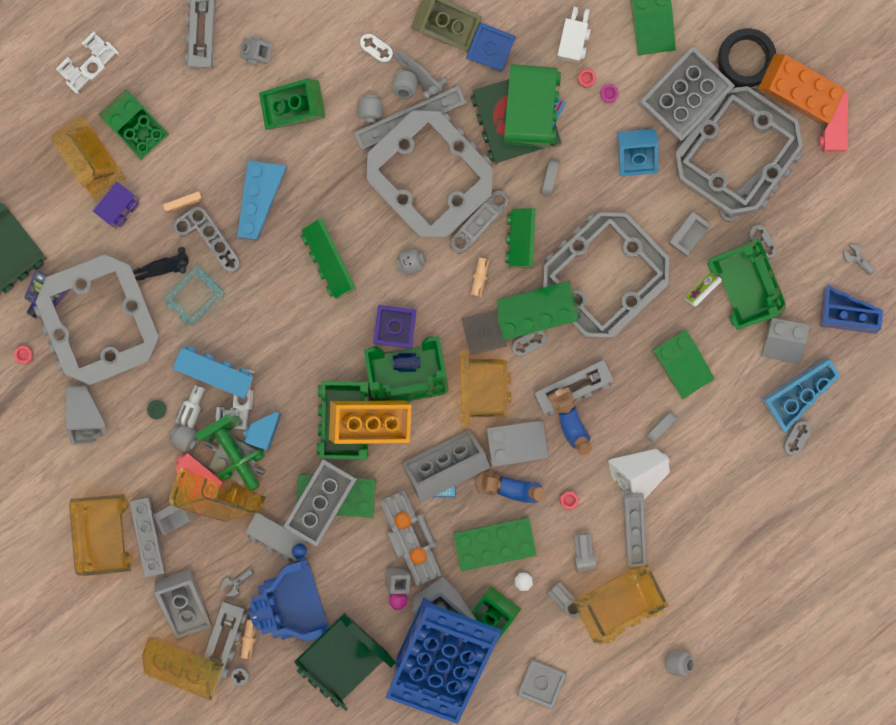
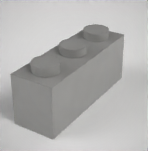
M256 512L245 532L249 534L247 538L256 543L258 541L265 543L264 547L272 552H275V550L281 552V557L290 562L292 559L297 560L292 554L293 546L298 543L305 545L307 542L284 528L283 525L259 512Z

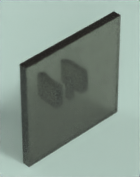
M498 309L461 318L470 356L508 346L507 341L503 339L499 326Z

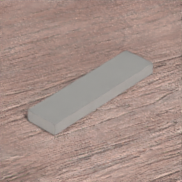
M643 493L624 494L628 568L647 566Z

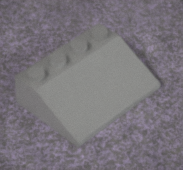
M692 46L638 105L682 141L735 85Z

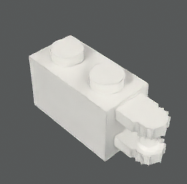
M574 6L571 19L566 18L557 59L579 63L580 58L584 59L586 48L583 47L584 40L588 41L591 29H587L590 10L585 9L583 22L575 20L578 14V7Z

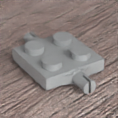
M233 437L244 457L258 450ZM211 442L206 443L207 445L204 448L214 453L213 460L209 466L210 469L220 473L232 465L221 444L217 446ZM254 460L248 462L254 474L262 478L265 471L256 467ZM237 470L232 472L233 476L230 479L243 486L244 481Z

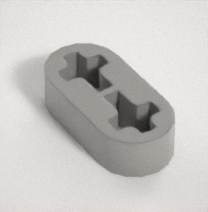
M549 160L541 194L551 196L559 161Z
M761 225L753 226L749 231L750 240L758 238L753 237L754 229H757V231L761 230L763 232L761 234L763 239L761 243L765 242L767 247L771 246L773 248L771 255L768 253L766 255L768 259L774 257L777 247L767 230Z
M538 331L517 339L512 345L514 354L524 356L541 347L546 342V335L543 331ZM535 333L543 336L540 344L538 342L530 343ZM520 342L522 345L527 342L529 344L524 348V353L516 351L517 343Z
M672 411L668 412L645 437L653 443L678 417Z
M800 421L792 427L784 442V451L787 454L797 455L801 452L811 432V427L807 422ZM802 425H804L806 433H802L798 438L797 435L799 433V430L797 429V427H801ZM795 439H797V442L795 444L797 450H792V452H790V447L788 446V444H792L795 441Z

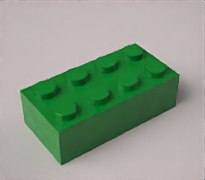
M298 475L296 504L313 475ZM357 478L336 516L373 518L376 479Z
M528 517L453 533L461 571L537 556Z

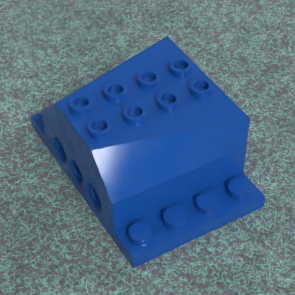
M423 597L396 657L393 679L385 698L458 724L497 643L501 629L438 607Z

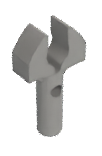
M848 245L854 250L855 256H850L844 250V260L848 264L851 261L857 262L868 274H872L875 269L861 257L863 249L859 245Z
M249 568L234 580L229 579V577L223 580L221 590L227 585H234L232 591L225 596L237 595L239 593V585L254 575V571Z

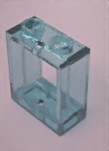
M197 265L164 298L167 300L165 304L173 312L177 310L181 314L179 318L186 325L189 323L194 325L226 293ZM197 275L215 295L191 318L173 297Z

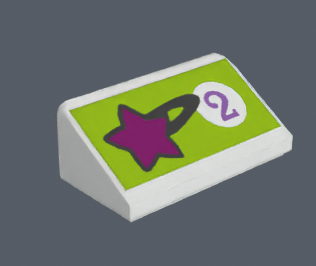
M708 272L684 296V299L692 307H696L722 279L714 273Z

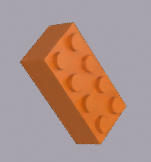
M774 54L758 88L817 123L830 124L845 92L843 87L786 54Z

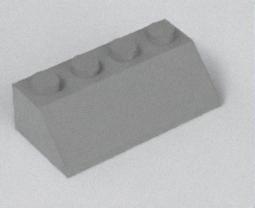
M470 429L401 463L421 502L490 468L483 449ZM453 459H456L455 465L452 462Z

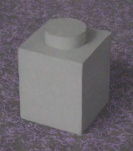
M386 568L385 587L390 594L409 593L410 574L406 568Z

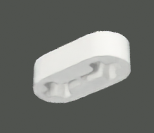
M372 34L362 36L360 45L366 53L381 63L391 61L393 52L387 44ZM373 39L372 44L376 46L375 49L371 46L365 47L364 40ZM378 48L382 51L388 50L389 57L380 58L381 53L377 51Z

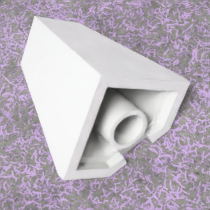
M658 449L613 458L608 461L610 475L614 481L617 480L622 489L620 492L623 497L624 494L643 493L645 500L670 473V460L666 454H662Z

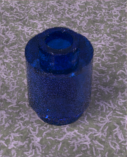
M398 353V355H393V371L417 372V368H420V357H416V353Z

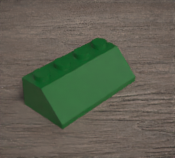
M322 218L303 228V234L300 236L305 246L309 244L312 250L309 252L313 263L318 262L320 269L317 271L321 279H326L329 285L326 287L329 296H334L337 300L357 290Z
M570 281L497 300L498 322L504 340L569 324L581 318Z

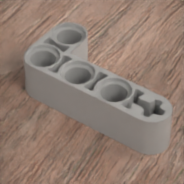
M195 207L174 222V231L182 237H186L198 230L226 271L234 273L240 269L241 262L203 208ZM196 212H203L204 217L201 221L194 220ZM182 222L188 225L185 232H179L178 226ZM208 227H212L215 230L214 235L211 237L205 236V230ZM219 243L225 244V250L222 253L216 252V245ZM227 254L232 261L236 260L234 268L227 267L229 262L224 257Z

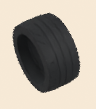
M752 28L737 30L724 40L719 49V70L735 86H757L761 84L774 54H776L775 46L771 39L760 30ZM741 40L756 42L765 53L766 61L764 67L754 76L745 77L739 75L729 64L728 55L730 49Z

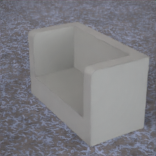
M692 211L668 244L687 257L711 225Z
M191 496L153 515L163 535L201 517Z

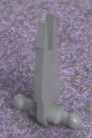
M399 49L396 50L400 56L397 54L393 56L407 71L417 76L422 89L426 91L423 93L425 99L442 92L443 85L448 83L447 78L436 81L430 76L428 71L408 57V54Z

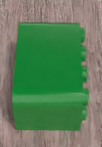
M511 64L504 135L505 145L551 149V144H555L556 130L552 129L553 122H557L558 110H554V103L559 101V91H556V86H560L561 72H558L556 67Z
M322 381V385H318V397H321L322 405L318 406V416H322V424H318V436H321V442L317 443V455H320V459L368 460V443L334 444L329 440L330 401H369V382Z

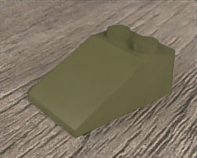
M422 0L411 29L468 52L482 17L447 0Z

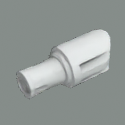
M197 385L193 386L194 388L189 400L183 402L175 423L187 425L191 429L194 428L202 409L199 403L206 390Z

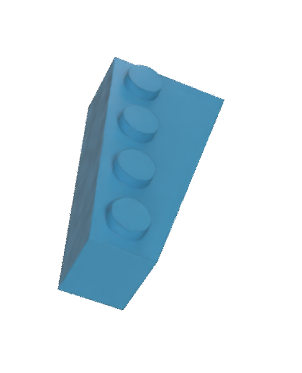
M248 161L237 235L239 239L259 240L283 177L288 169L287 166Z
M186 346V349L181 347L172 369L245 398L253 379L250 376L251 372L242 368L239 371L232 369L233 364L222 361L220 364L214 361V356L204 353V356L196 353L197 349Z
M825 357L762 397L761 400L779 429L786 433L791 425L816 402L815 400L833 384L840 374L831 359Z

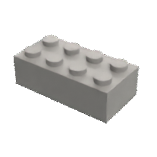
M323 459L283 527L317 547L357 478Z

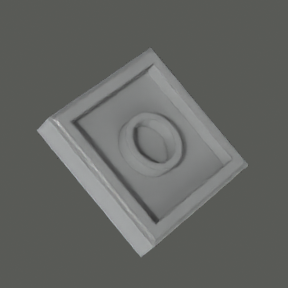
M531 659L517 695L553 709L567 673Z

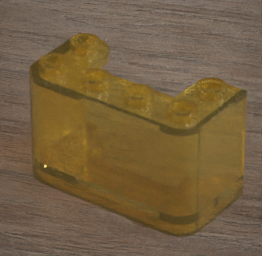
M648 564L633 568L573 601L593 642L599 645L615 640V636L625 632V627L629 625L634 627L640 624V619L645 616L648 619L664 613L663 609L669 606Z

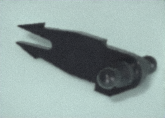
M180 247L176 256L165 257L141 268L138 267L133 270V274L143 273L136 276V280H145V278L160 276L173 271L184 274L189 258L185 254V248Z

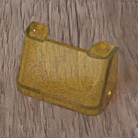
M179 468L169 499L171 505L179 509L227 522L258 512L264 503L265 496L253 491L249 492L244 487L232 484V488L229 491L221 490L219 498H216L219 488L215 481L187 469Z
M125 494L74 498L70 500L69 510L74 568L78 576L131 571L133 558L128 552H125L122 513H125V509L128 508V500L125 498Z

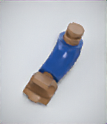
M569 387L558 389L549 398L554 410L559 413L564 436L573 448H577L580 455H586L592 450L589 444L590 435L579 418L575 399Z
M489 471L481 472L476 479L478 492L496 495L498 490V495L524 503H536L544 500L546 497L545 489L537 482L515 480L503 476L500 478L498 473Z

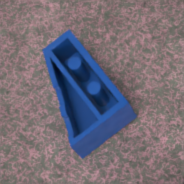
M828 284L823 289L820 327L877 334L881 330L883 310L862 300L859 301L845 292L842 293Z

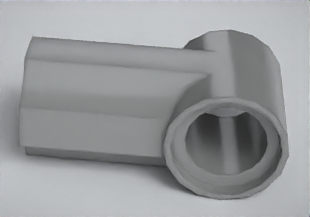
M591 534L574 535L577 573L596 571Z
M560 581L547 592L569 617L574 618L581 614V604ZM571 603L578 605L576 613L568 612V606Z

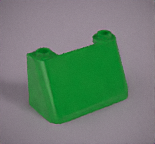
M758 238L708 259L710 272L720 275L733 307L729 316L730 322L735 326L736 330L779 316L785 310L784 296L764 247Z
M439 336L426 337L421 342L422 347L384 354L382 349L375 346L365 349L364 356L372 400L408 402L446 394L449 388Z

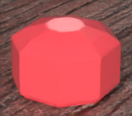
M589 68L581 70L577 76L579 85L584 88L592 87L596 81L595 72Z
M19 346L14 351V359L19 364H28L33 360V351L29 346Z
M566 491L560 496V504L565 509H574L578 505V496L573 491Z

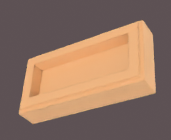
M198 191L163 204L165 211L170 213L203 201V197Z

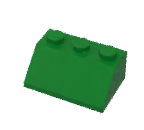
M536 208L512 209L511 214H507V225H511L510 233L506 234V244H510L509 252L505 254V263H509V268L532 269Z

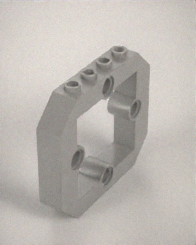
M748 86L731 89L690 132L676 151L680 183L729 217L757 213L760 208L764 210L770 201L768 197L771 193L775 194L781 186L779 184L781 179H786L792 171L790 168L794 162L798 163L803 156V153H801L803 145L798 120ZM732 104L754 118L753 126L757 132L766 133L772 130L788 141L775 160L764 167L762 178L746 200L727 188L728 180L724 174L716 172L709 176L690 163L705 142H713L718 138V124ZM765 118L768 120V124L761 126L758 124V120ZM711 127L714 129V133L706 135L704 130ZM773 170L777 173V177L769 178L767 172ZM721 180L724 184L722 187L716 188L713 186V182Z
M412 110L367 153V181L418 236L447 237L492 194V167L490 166L492 162L485 154L481 156L477 152L479 148L472 140L468 142L464 138L466 134L459 126L455 128L451 124L453 120L446 112L442 114L440 111ZM427 123L449 145L451 154L459 156L480 178L464 194L459 191L452 192L447 198L449 208L431 225L411 205V193L404 189L398 191L378 170L396 152L400 154L410 153L414 148L412 137ZM402 139L408 140L410 143L409 149L402 150L399 147V142ZM456 141H461L464 144L463 151L457 152L454 150L453 145ZM402 193L408 196V202L404 205L399 204L397 201L398 195ZM458 195L462 198L460 206L452 204L453 196Z
M599 212L597 215L593 213L586 220L588 224L585 227L581 228L579 226L572 233L574 237L569 242L564 240L558 246L560 250L555 255L551 253L544 259L546 264L543 266V287L561 283L555 276L576 256H582L586 252L588 244L608 225L625 241L622 245L623 254L629 258L639 256L656 275L638 293L628 292L621 298L622 308L603 326L584 308L587 301L586 295L579 290L573 291L574 295L581 297L582 303L578 305L581 318L571 324L585 338H613L669 285V257L627 213ZM576 241L581 242L583 250L575 251L573 243ZM629 243L636 244L637 251L634 253L629 252L627 245ZM627 297H633L636 300L634 307H629L626 304Z
M106 254L47 276L35 302L37 305L34 307L37 317H42L44 322L41 325L45 335L49 334L51 342L48 343L52 354L55 352L57 354L58 360H56L59 371L63 370L65 375L89 385L147 363L159 338L130 265ZM116 271L126 296L122 302V309L127 315L134 316L144 342L118 351L114 346H106L101 351V359L79 367L68 341L69 330L66 326L62 325L51 296L71 288L78 294H84L90 289L91 280ZM78 279H84L87 283V286L82 290L78 289L75 285ZM133 300L137 303L136 310H127L126 304L128 301ZM62 329L65 332L64 338L56 339L54 331ZM111 350L116 354L114 360L108 361L105 359L104 355L107 351Z

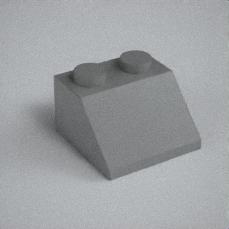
M778 318L769 319L761 356L799 364L806 346L810 325Z

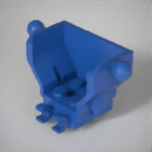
M298 543L292 548V554L298 561L283 567L279 576L264 580V585L258 586L259 594L251 597L252 602L248 607L253 626L258 628L259 631L261 630L263 635L272 632L273 638L281 636V639L284 640L295 636L305 641H311L319 638L329 626L308 558L305 557L307 555V548L304 544Z

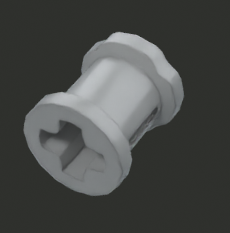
M238 667L231 674V681L237 686L244 685L249 679V672L245 667ZM240 671L242 672V675L245 676V678H242L241 681H239L238 677L235 676V674H238Z

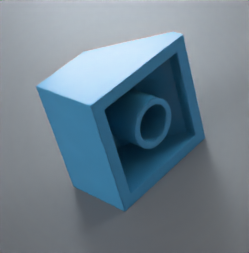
M656 129L617 132L620 176L658 173V138Z
M274 412L252 423L250 427H246L243 438L246 439L245 443L270 450L282 414Z

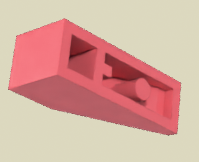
M848 93L843 94L830 124H826L822 136H819V147H822V152H846L848 150Z

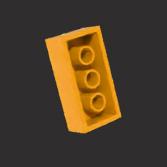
M330 401L329 440L334 444L410 443L412 405L406 401Z

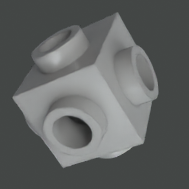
M259 37L243 39L240 58L247 60V64L255 66L258 63H269L272 44L264 42Z

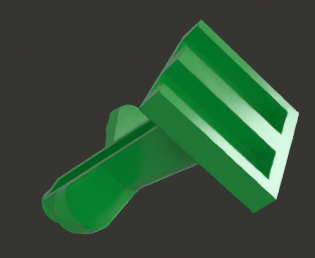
M226 415L196 433L195 436L198 441L212 442L218 439L231 460L232 465L217 474L219 479L226 481L233 476L232 472L237 470L249 492L254 491L260 487L259 481L248 462L252 460L257 462L263 459L265 451L259 449L244 457L231 434V430L243 422L240 416Z

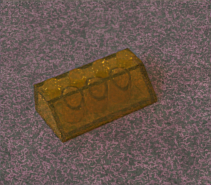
M148 637L142 653L144 674L205 699L212 700L224 663L158 637Z

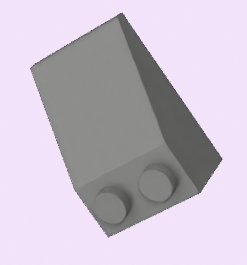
M543 420L486 428L492 467L549 458Z
M191 569L155 581V595L175 639L212 627L199 586Z
M443 577L414 596L412 611L415 614L424 597L438 607L476 620L457 590Z

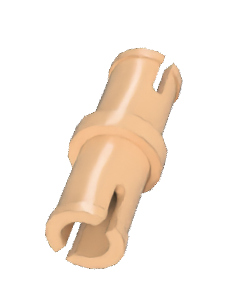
M478 257L470 295L482 297L485 280L487 281L488 279L486 275L490 262L489 259Z
M246 619L244 636H241L243 642L240 658L252 659L254 642L257 640L255 638L256 627L253 626L251 619Z

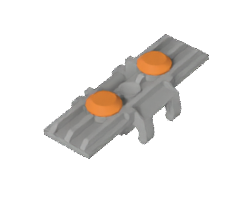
M405 490L381 500L380 503L392 529V532L386 535L391 540L396 552V558L404 556L416 585L418 586L441 576L430 548L438 544L436 541L434 542L426 524L425 514L415 515ZM415 521L418 522L427 545L421 547L411 525Z

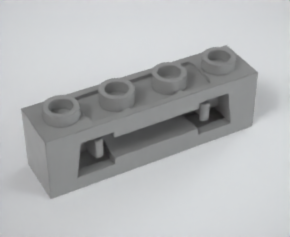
M187 0V6L190 7V14H187V26H190L189 33H186V45H189V52L185 53V64H188L190 69L213 70L216 0ZM197 5H199L200 13H206L204 44L207 47L206 57L204 47H198L199 15L197 13Z
M602 360L534 393L543 414L548 412L550 416L556 413L550 401V395L547 396L545 393L554 389L564 388L586 377L585 374L595 369L597 372L588 376L590 382L597 379L600 382L592 386L589 384L573 392L574 399L581 396L585 399L594 395L593 390L600 388L602 391L610 387V382L614 380L605 361Z
M149 497L130 501L145 577L164 574L167 571L157 523L153 516L155 513L152 499Z
M227 601L222 602L198 676L219 683L222 681V678L226 679L229 668L226 667L228 660L232 661L235 650L232 649L234 642L238 643L241 636V631H238L240 624L245 623L248 613H245V607ZM226 613L227 617L224 624L231 626L234 618H236L234 627L230 629L220 658L223 659L221 666L217 668L220 659L215 657L212 658L211 664L208 666L210 657L216 651L224 627L222 622Z

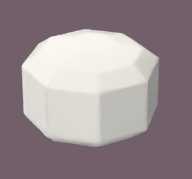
M521 572L514 578L515 586L520 591H528L533 585L532 577L527 572Z

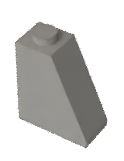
M81 385L66 387V431L72 445L92 444L96 442L97 437L108 435L105 423L86 386Z

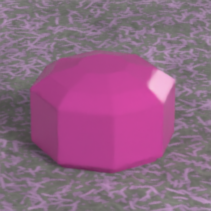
M613 84L604 85L600 90L601 100L605 103H614L619 96L618 88Z
M391 594L389 596V605L394 610H402L407 605V596L405 594Z

